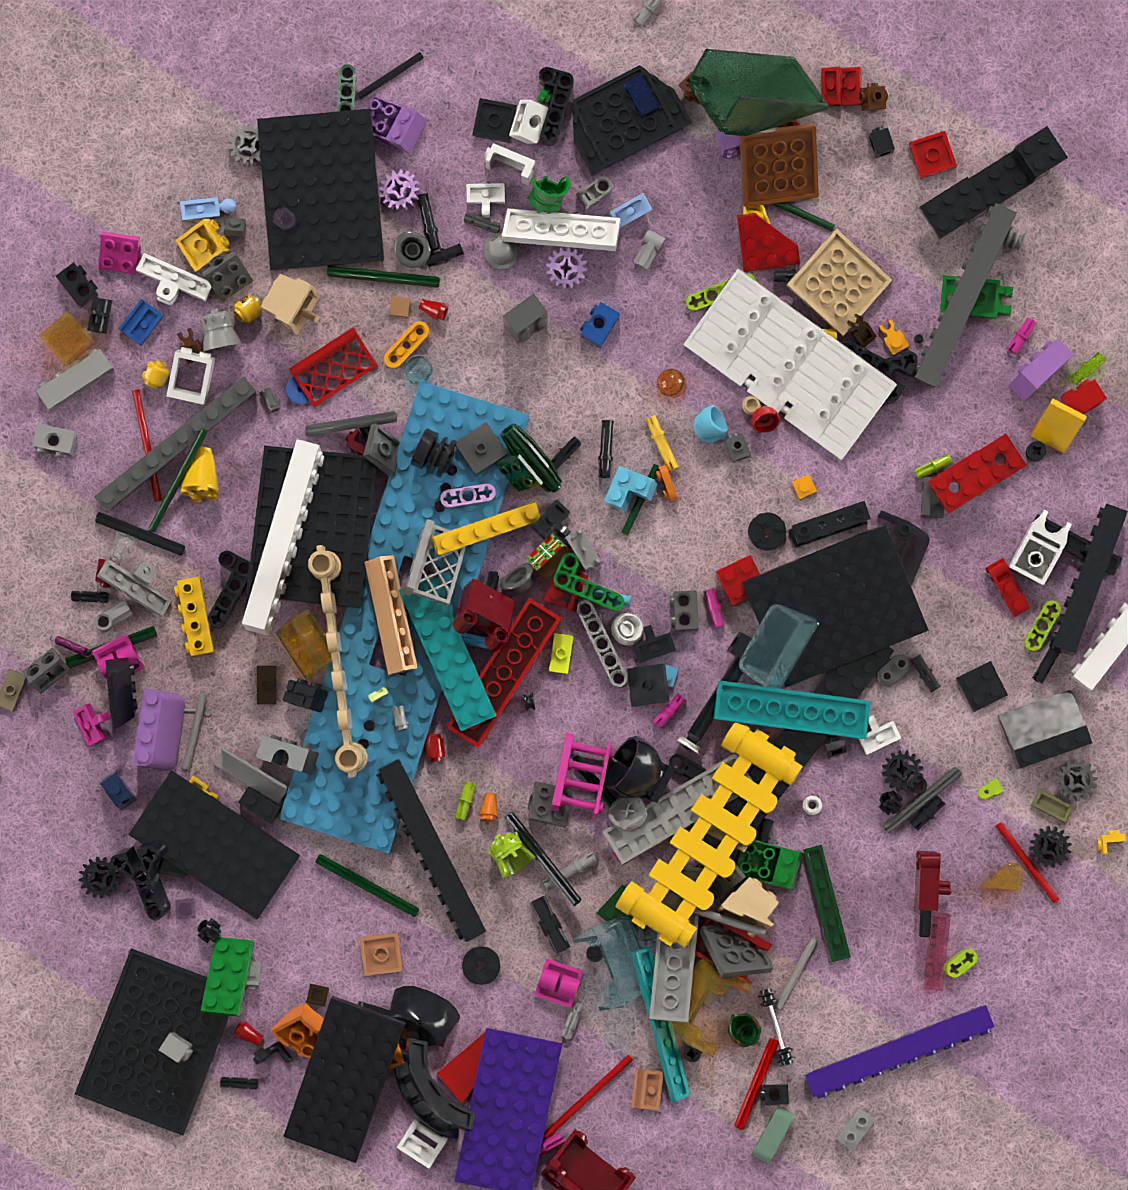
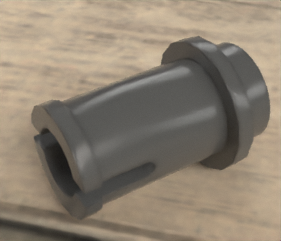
M271 388L264 389L265 392L262 390L259 394L266 405V411H269V413L278 411L280 403L276 401Z

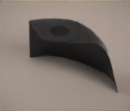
M402 986L394 990L389 1016L406 1022L401 1035V1039L406 1044L409 1038L407 1033L415 1031L419 1035L418 1040L428 1042V1046L436 1045L448 1036L460 1019L457 1009L450 1001L431 991L416 986ZM416 1020H421V1021H422V1024L419 1025V1024L415 1023V1021H416Z

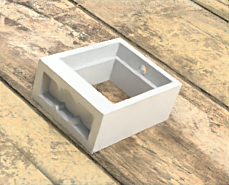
M181 347V350L175 351L166 396L204 405L208 398L215 357H211V354L207 352L193 353L192 349ZM180 358L207 364L201 393L175 387Z

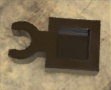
M855 314L856 322L853 323L848 320L847 324L854 329L851 335L856 343L865 348L877 336L869 323L863 322V318Z

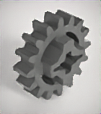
M1073 759V764L1066 761V767L1060 766L1062 772H1056V775L1060 777L1055 780L1056 783H1060L1057 790H1063L1062 796L1068 794V800H1072L1073 796H1075L1076 801H1080V796L1083 799H1087L1086 793L1092 795L1093 791L1091 788H1097V785L1093 783V781L1098 780L1097 777H1093L1096 770L1090 771L1091 764L1085 766V760H1081L1078 763L1077 759ZM1079 767L1081 770L1074 772L1070 768ZM1086 775H1088V777H1089V783H1088V784L1086 783V780H1085V776H1086ZM1064 776H1066L1068 780V784L1066 786L1064 784ZM1079 776V782L1081 783L1074 784V778L1072 777ZM1074 788H1079L1082 790V792L1080 793H1074L1071 791L1074 790Z

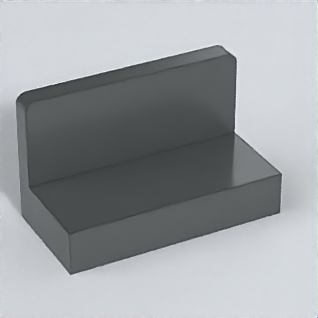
M924 477L921 517L943 518L944 507L928 484L932 477Z

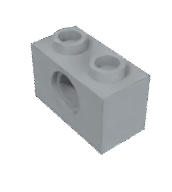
M37 423L32 446L37 448V452L48 454V451L56 452V456L67 458V455L72 456L77 433L72 430ZM53 437L59 438V443L56 446L50 445V440Z
M173 1032L169 1033L159 1051L179 1063L188 1060L193 1052L191 1050L193 1045Z
M857 1107L836 1136V1139L853 1151L875 1119Z

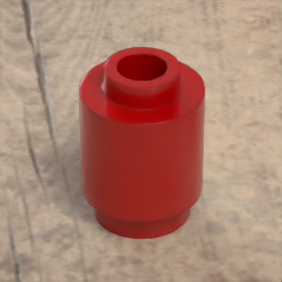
M441 734L427 735L426 759H431V762L442 761V757H446L444 739L441 738Z

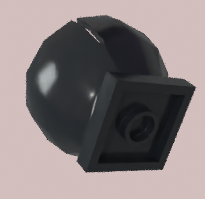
M638 736L629 737L620 745L612 758L630 768L628 769L611 760L606 771L605 785L609 791L617 796L626 799L642 796L658 803L675 768L662 763L654 746L645 739Z

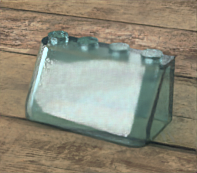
M779 604L771 606L739 661L741 671L766 688L781 689L819 622Z

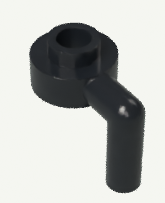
M275 1042L266 1049L261 1047L253 1053L255 1056L253 1061L256 1065L261 1064L276 1051L286 1063L292 1057L280 1042Z

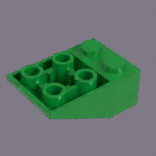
M754 840L747 847L745 853L740 852L737 866L746 876L745 878H755L759 882L793 891L803 853Z

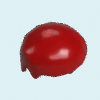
M768 406L758 408L751 416L752 427L759 434L761 432L768 433L774 431L780 420L777 411Z

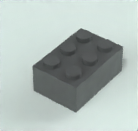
M534 293L503 315V325L517 343L519 341L522 343L527 341L534 330H542L548 321L547 310Z

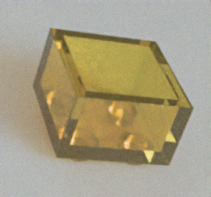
M68 311L39 335L66 367L95 343Z

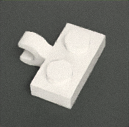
M504 183L466 184L467 204H482L483 218H490V204H505Z
M873 715L868 720L871 731L867 733L866 739L858 738L865 754L868 755L901 739V736L893 721L879 727Z

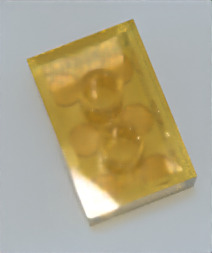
M308 609L290 618L275 632L305 680L321 673L332 664L331 652H328L326 635L320 629L314 616L310 614Z

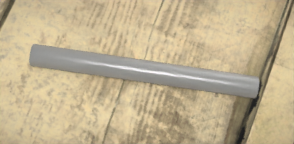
M200 693L182 766L183 769L190 770L206 703V694Z
M696 907L693 912L694 914L763 937L765 935L766 929L709 910L702 911Z
M813 938L809 940L779 995L778 1002L774 1005L777 1008H782L816 946L817 940Z

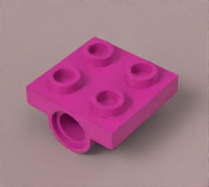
M102 231L98 269L136 275L141 251L140 237Z
M127 634L92 651L99 669L105 678H107L105 660L128 657L129 663L134 665V673L145 668Z
M546 959L534 995L571 1008L583 971Z

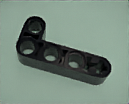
M544 67L539 72V82L543 87L551 88L554 91L542 128L541 140L546 146H554L558 141L574 87V78L568 72ZM544 74H550L552 76V79L550 81H544L542 79V76ZM563 79H568L571 83L568 86H562L560 82ZM557 97H563L565 99V102L563 104H557L555 102V99ZM552 115H558L560 117V120L558 122H552L550 120V117ZM551 127L553 128V137L548 140L546 135H549Z
M223 551L218 557L220 565L232 573L208 615L209 624L216 629L225 626L248 582L249 571L246 574L240 573V567L243 564L250 565V562L231 551ZM226 555H230L233 558L232 563L229 565L223 563V558ZM234 581L240 582V588L237 591L231 590V583ZM224 598L231 599V605L227 608L222 607L221 604ZM219 607L222 611H225L227 613L225 615L221 613L220 619L222 621L220 623L217 622L216 624H214L215 621L213 620V617H218L220 611H218L217 608Z

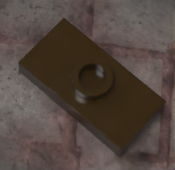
M257 666V705L277 704L276 666Z

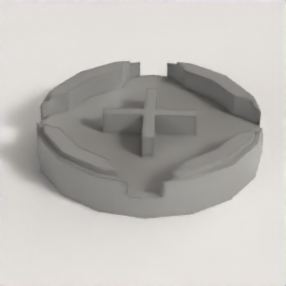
M620 797L610 807L609 818L613 826L618 830H634L640 827L647 817V807L640 797L628 799Z

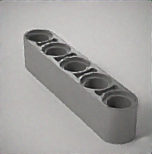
M586 600L581 601L577 606V614L610 683L615 688H621L627 683V674L593 604ZM588 605L591 608V612L583 615L580 612L581 606ZM591 622H596L599 625V630L591 632L588 629V625ZM600 639L606 640L608 644L603 650L599 649L596 645ZM613 657L616 660V664L608 667L605 664V659ZM614 675H623L624 682L616 684L613 681Z

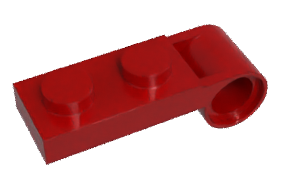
M1003 558L985 568L986 572L992 576L990 577L991 580L995 583L1013 617L1031 608Z

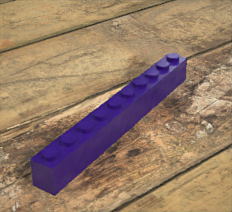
M982 1005L806 1073L804 1076L812 1096H817L820 1099L828 1096V1091L835 1089L838 1092L846 1089V1084L852 1082L854 1085L865 1081L864 1077L871 1075L874 1078L882 1075V1071L889 1068L892 1071L900 1068V1064L908 1061V1064L916 1062L921 1055L926 1054V1057L934 1055L939 1048L944 1047V1050L952 1048L957 1041L962 1040V1043L970 1041L975 1034L980 1033V1036L986 1035L995 1026L987 1006Z

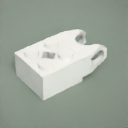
M1045 509L1040 517L1031 523L1009 564L1010 568L1042 585L1045 584L1067 543L1068 531L1072 525L1067 522L1060 531L1056 533L1048 532L1045 529L1048 511ZM1039 554V562L1035 561L1033 563L1031 556Z

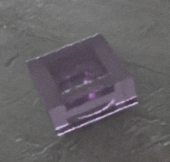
M195 899L175 900L176 919L196 918Z

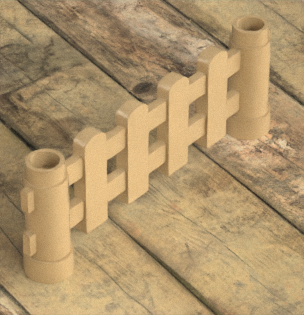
M319 545L316 546L317 551L310 556L308 567L314 577L321 580L323 593H321L323 613L326 614L328 626L326 639L328 652H331L334 670L331 672L333 689L337 692L339 706L337 718L344 745L339 748L335 755V762L337 767L347 772L348 778L357 776L356 772L361 771L366 766L368 754L361 744L352 742L350 729L353 728L351 711L347 708L345 690L348 689L340 652H342L340 632H337L335 621L337 609L335 595L331 592L330 581L339 576L342 564L340 558L335 553L326 551L325 546Z

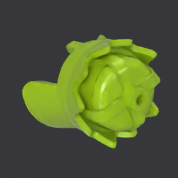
M517 831L515 835L512 833L505 835L499 833L494 837L496 841L491 843L490 849H488V854L498 863L502 879L515 874L536 858L535 855L522 845Z

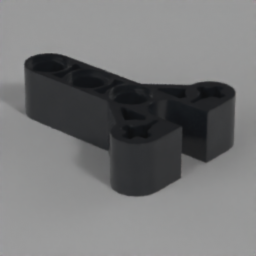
M854 342L843 344L846 347L852 348L859 357L868 356L871 360L870 365L877 370L879 365H885L888 368V372L883 374L892 381L894 380L891 374L894 371L901 372L910 377L918 362L917 355L912 351H907L902 356L885 359ZM908 357H911V358H912V359H911V362H912V363H910L909 365H907V367L904 369V367H905V365H906V364H905V363H906V360H905V359H907ZM894 381L897 384L894 396L891 399L887 398L885 403H895L905 388L904 385Z
M160 840L144 843L136 850L134 846L122 849L110 859V865L114 870L123 872L135 882L146 913L154 921L161 919L171 909L158 873L161 857L165 855L167 850L165 844Z

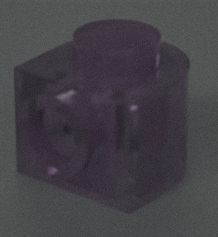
M286 207L278 208L272 216L274 218L272 222L284 231H290L296 226V217Z

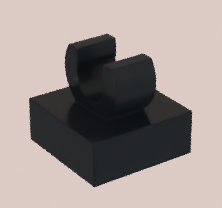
M828 735L829 743L825 744L828 758L847 753L844 739L837 740L836 735Z

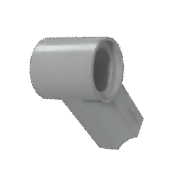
M648 230L633 264L648 271L656 253H659L661 245L663 246L666 238Z
M123 600L106 612L98 614L95 618V625L100 631L107 632L115 625L132 616L133 613ZM108 618V626L100 627V619Z

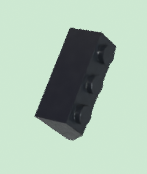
M128 657L105 660L113 729L119 728L135 718L134 710H138L137 699H133V693H136L135 681L131 680V676L135 675L134 665L129 663Z

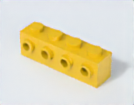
M198 576L178 580L177 586H174L176 597H180L181 604L178 605L180 616L184 618V623L181 625L183 634H187L188 642H185L187 654L190 653L192 657L215 653L201 578Z

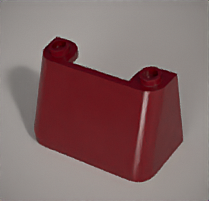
M576 1129L573 1130L541 1172V1176L557 1190H628L636 1179L630 1169L620 1167L616 1170L586 1146L588 1144L587 1136Z

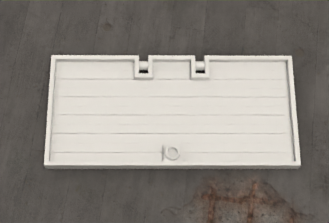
M740 269L736 270L683 344L739 386L745 384L749 387L747 391L765 405L774 408L777 413L782 411L786 414L784 418L841 460L897 386L890 378ZM750 374L756 377L755 381L748 378ZM787 401L793 404L791 409L785 405Z

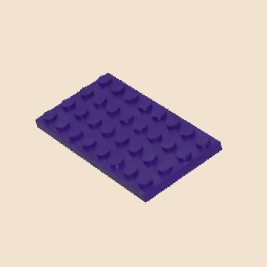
M486 1027L469 1107L470 1110L475 1111L473 1127L470 1132L464 1131L454 1182L493 1190L533 1189L563 1043Z

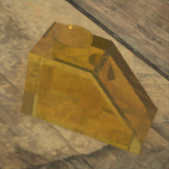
M1007 862V866H1001L981 883V887L1022 891L1023 867H1018L1019 863Z

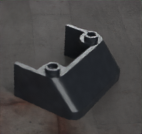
M881 510L878 517L896 524V536L906 541L899 558L912 586L929 545V535L911 522Z

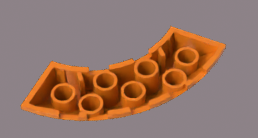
M305 1002L290 1010L270 1031L287 1048L289 1046L297 1051L298 1056L310 1059L324 1018ZM399 1043L390 1069L404 1063Z

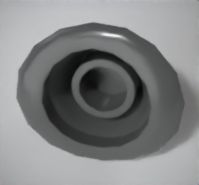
M408 231L403 232L397 237L394 242V252L400 263L410 268H416L424 265L429 259L430 246L421 234Z
M525 563L512 570L502 579L500 587L518 595L529 591L534 583L532 564Z

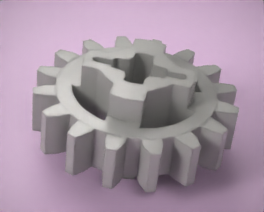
M243 124V129L236 127V133H230L233 139H228V143L232 144L228 146V150H233L230 155L231 157L237 156V163L243 160V165H246L247 161H250L252 166L254 160L260 162V150L257 152L256 145L259 143L258 127L253 129V124H250L249 128H246V125ZM245 133H253L254 135L250 136ZM239 137L240 144L235 147V142ZM245 141H247L248 143L252 142L251 148H249L248 146L244 147ZM246 153L250 154L251 156H243L242 154Z

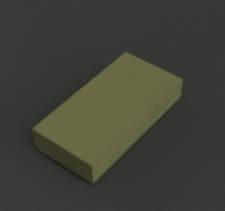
M1040 788L1030 805L1063 823H1066L1074 808L1073 805Z

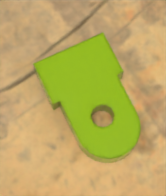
M995 778L978 790V796L981 799H987L1004 791L998 779Z

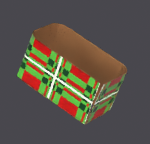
M552 534L526 557V560L535 567L534 570L542 579H547L558 569L562 557L567 553H571V551Z

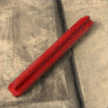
M773 1038L768 1040L734 1126L740 1130L745 1128L778 1047L779 1041Z

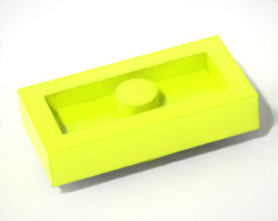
M554 634L549 672L568 674L574 636Z

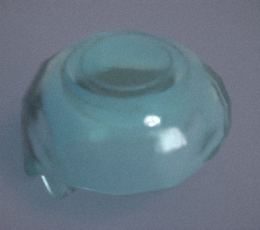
M421 354L413 355L406 361L404 373L411 384L419 386L428 383L432 379L433 366L427 357Z

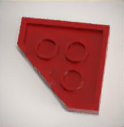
M757 213L737 215L744 272L800 264L799 248L796 242L766 222Z

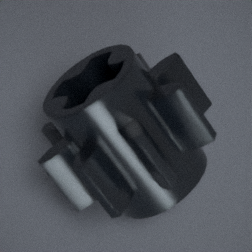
M894 790L884 792L880 796L879 801L881 804L878 807L887 815H890V813L896 814L902 808L900 801L903 798Z
M212 918L209 921L203 920L197 928L199 932L198 937L207 944L209 941L215 942L221 935V930L219 929L221 925Z

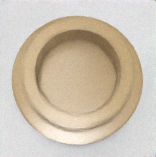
M755 396L746 397L742 403L744 412L752 415L755 410L761 407V401Z

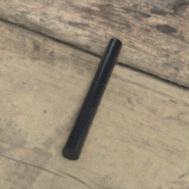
M421 52L417 53L359 91L357 95L360 99H363L424 58Z

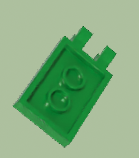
M943 275L940 313L942 310L946 311L948 304L945 302L949 294H954L957 288L953 286L957 276ZM986 279L969 317L997 319V314L1010 315L1011 305H1001L1002 296L1012 297L1013 287L1000 286V280Z

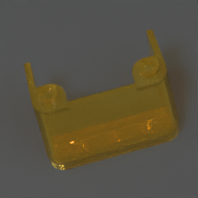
M706 959L698 961L693 970L688 1023L671 1022L673 1030L687 1044L714 1057L717 1046L701 1038L702 1032L700 1028L692 1024L709 991L716 995H723L730 986H733L748 995L752 984L738 976L721 978L713 962Z

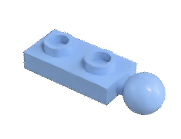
M644 193L610 211V214L613 218H620L621 228L653 209Z
M218 197L180 202L183 222L221 217L220 211L230 214L236 209L235 201L230 198L223 200L222 203H219Z

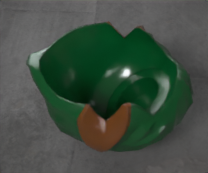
M732 1014L728 1032L730 1039L735 1044L741 1047H749L758 1043L762 1028L756 1018L750 1014Z

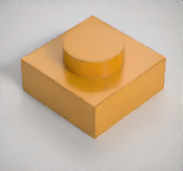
M809 474L792 482L799 500L817 492Z

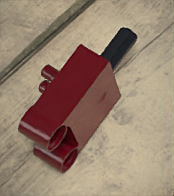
M490 571L488 573L486 585L473 578L463 587L457 616L452 622L454 630L460 634L466 633L472 626L488 633L489 635L485 638V645L491 651L499 650L509 640L508 631L515 604L513 599L496 591L499 580L497 571Z
M917 851L914 908L920 910L919 936L928 938L931 934L932 911H938L939 895H951V882L940 881V853L936 851Z

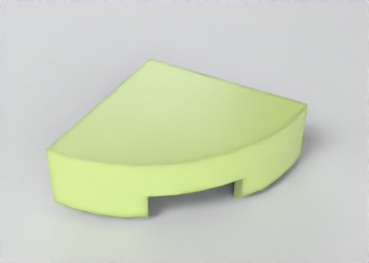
M383 687L377 692L371 693L368 697L374 703L389 694V692Z

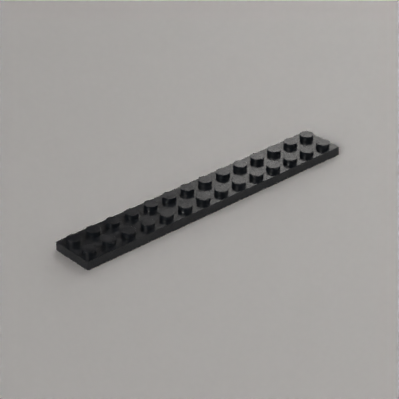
M887 647L831 669L813 693L857 699L894 650ZM784 729L773 745L780 750L785 746L795 752V761L804 768L829 734ZM755 766L749 776L753 782L759 785L766 772ZM779 781L771 793L777 797L778 801L790 785L784 781ZM738 797L726 804L724 809L738 817L747 801ZM760 810L750 826L756 829L762 822V818H765L767 814ZM708 834L702 839V841L715 849L722 842ZM734 849V851L730 855L732 859L735 857L739 850Z

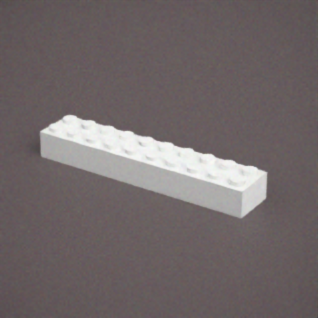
M296 440L242 621L246 630L268 636L269 632L274 629V615L279 612L281 606L279 598L286 589L284 581L286 576L290 575L292 565H290L291 557L295 558L297 552L295 544L297 539L300 540L303 531L301 524L302 521H306L308 515L306 507L313 498V492H311L313 484L316 485L318 481V466L321 467L324 461L323 452L317 444Z

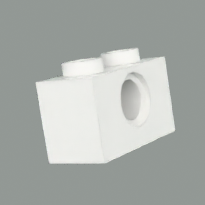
M520 100L509 136L527 144H537L541 137V130L548 107L532 100Z

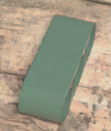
M344 64L339 69L337 112L344 108L355 110L357 75L354 66L351 64ZM345 71L353 72L350 78L343 77ZM345 89H349L352 91V94L345 97L342 95V92Z
M777 1106L774 1110L775 1113L772 1114L765 1127L766 1130L763 1131L756 1144V1148L753 1149L751 1154L766 1164L771 1162L795 1114L780 1106Z

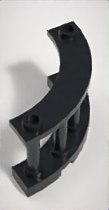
M408 1038L406 1049H401L404 1063L394 1067L399 1090L408 1107L424 1124L444 1136L458 1139L459 1129L469 1132L472 1130L475 1111L464 1108L446 1098L435 1079H432L429 1071L428 1042Z

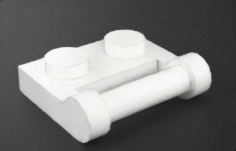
M415 1118L396 1148L427 1168H430L448 1138L444 1135L443 1137L421 1124L419 1119ZM414 1130H418L438 1143L436 1148L413 1135Z

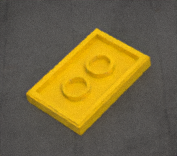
M1052 398L1030 436L1064 454L1087 416Z

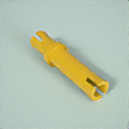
M656 415L645 419L652 434L650 437L652 440L654 439L668 471L677 469L679 465L673 456L664 436L666 433L661 429Z

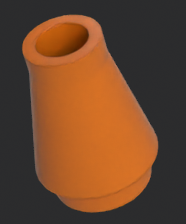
M485 793L479 813L481 821H496L498 817L497 794Z

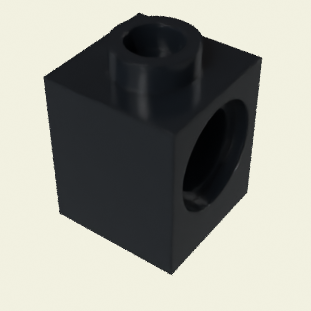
M883 127L873 129L872 133L869 134V140L875 158L894 153L895 147L889 129H883Z
M766 1084L764 1089H760L761 1101H765V1105L789 1104L788 1084ZM772 1089H777L780 1092V1096L776 1100H772L769 1097V1092Z

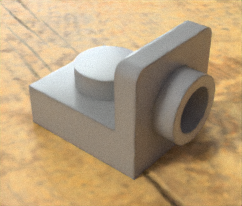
M251 961L245 988L255 989V985H260L262 962Z

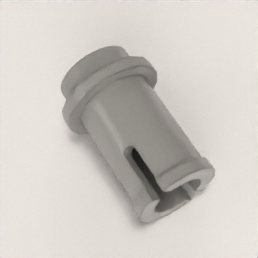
M404 706L392 708L395 720L394 728L397 731L407 730L409 722L406 721Z

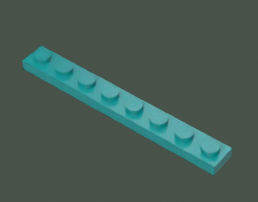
M651 946L631 952L648 1017L650 1016L655 966ZM649 1019L671 1102H677L691 1096L671 1022Z

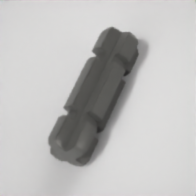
M466 212L464 216L465 223H472L473 226L487 231L489 229L493 233L499 232L500 223L491 222V220L478 215L474 216V214Z

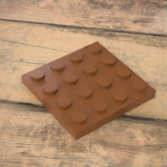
M814 123L739 133L744 207L819 197L816 125Z

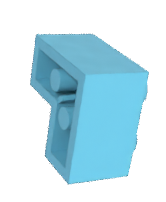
M619 466L604 501L609 506L627 513L634 495L651 501L658 483L652 478Z

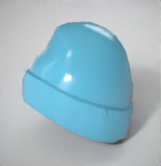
M710 405L704 408L695 417L693 429L701 441L709 444L719 439L725 440L728 438L727 423L716 406Z

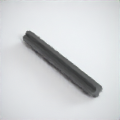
M390 411L306 425L305 432L307 436L369 427L375 423L378 425L393 423L397 421V413Z
M957 767L952 768L883 825L885 831L889 834L892 833L962 775L961 771Z

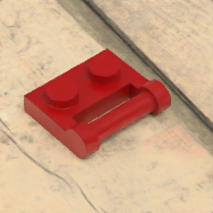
M555 571L552 574L543 601L576 612V604L579 597L572 595L569 603L564 602L567 592L557 588L555 585ZM580 572L576 573V576L588 579V575ZM563 575L558 578V584L565 585L568 582L567 576ZM578 583L575 590L581 592L584 583Z

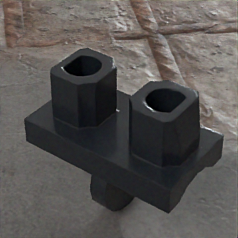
M93 297L87 331L107 334L113 300Z

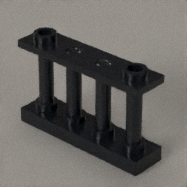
M865 501L794 524L792 529H789L794 547L797 548L865 525L871 517Z

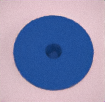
M299 376L303 383L311 385L309 379ZM295 377L289 379L286 384L288 398L297 404L308 402V397ZM305 386L306 389H307L308 392H309L310 387H309V386Z

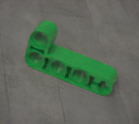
M567 553L562 557L554 576V583L557 588L610 611L620 612L623 610L625 601L622 595L576 576L580 563L575 554ZM568 558H573L576 560V563L573 567H567L565 565V562ZM560 576H567L568 582L565 585L558 584ZM578 583L586 585V589L583 592L575 590ZM602 591L604 594L602 599L595 600L593 598L594 592ZM607 594H610L609 599L611 600L619 598L621 604L613 607V603L607 600Z

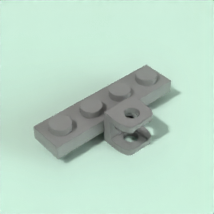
M107 559L97 577L160 617L164 615L172 599L149 585L156 574V568L146 561L137 563L129 573Z

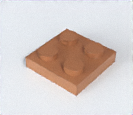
M398 933L360 937L364 976L403 971Z

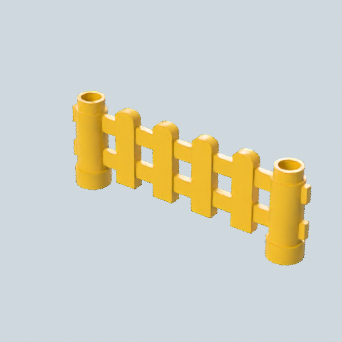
M741 722L733 724L721 744L725 749L740 756L732 768L722 762L715 772L712 780L719 783L720 786L711 800L701 794L691 812L699 816L690 832L681 826L670 841V844L678 849L669 864L659 859L648 875L657 881L649 894L646 893L644 888L631 881L615 906L626 915H632L634 918L631 922L642 929L647 925L661 934L658 939L670 947L676 942L684 948L689 944L698 929L689 923L692 913L696 907L706 911L712 906L714 895L708 891L709 887L717 875L722 878H728L733 874L735 862L729 857L738 843L744 846L752 844L756 838V829L750 826L760 810L769 814L777 805V797L771 792L779 781H784L791 786L803 768L802 765L795 761V752L785 746L780 750L767 741L769 738L767 734L759 729L754 733L750 730V727ZM751 764L766 772L759 785L744 776ZM733 793L747 801L738 817L723 808ZM712 825L726 834L717 849L702 841ZM690 858L705 866L695 882L681 873ZM669 890L684 899L676 912L662 903Z

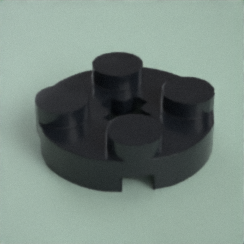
M765 512L758 514L752 519L748 527L750 541L756 548L763 551L776 549L785 540V522L774 513ZM768 526L773 533L765 537L762 528L766 529Z
M483 946L470 949L465 954L462 962L465 977L470 982L478 985L489 984L494 981L499 974L501 966L497 953L491 948ZM478 960L486 962L485 970L480 969L478 971L476 969L478 966L476 962Z

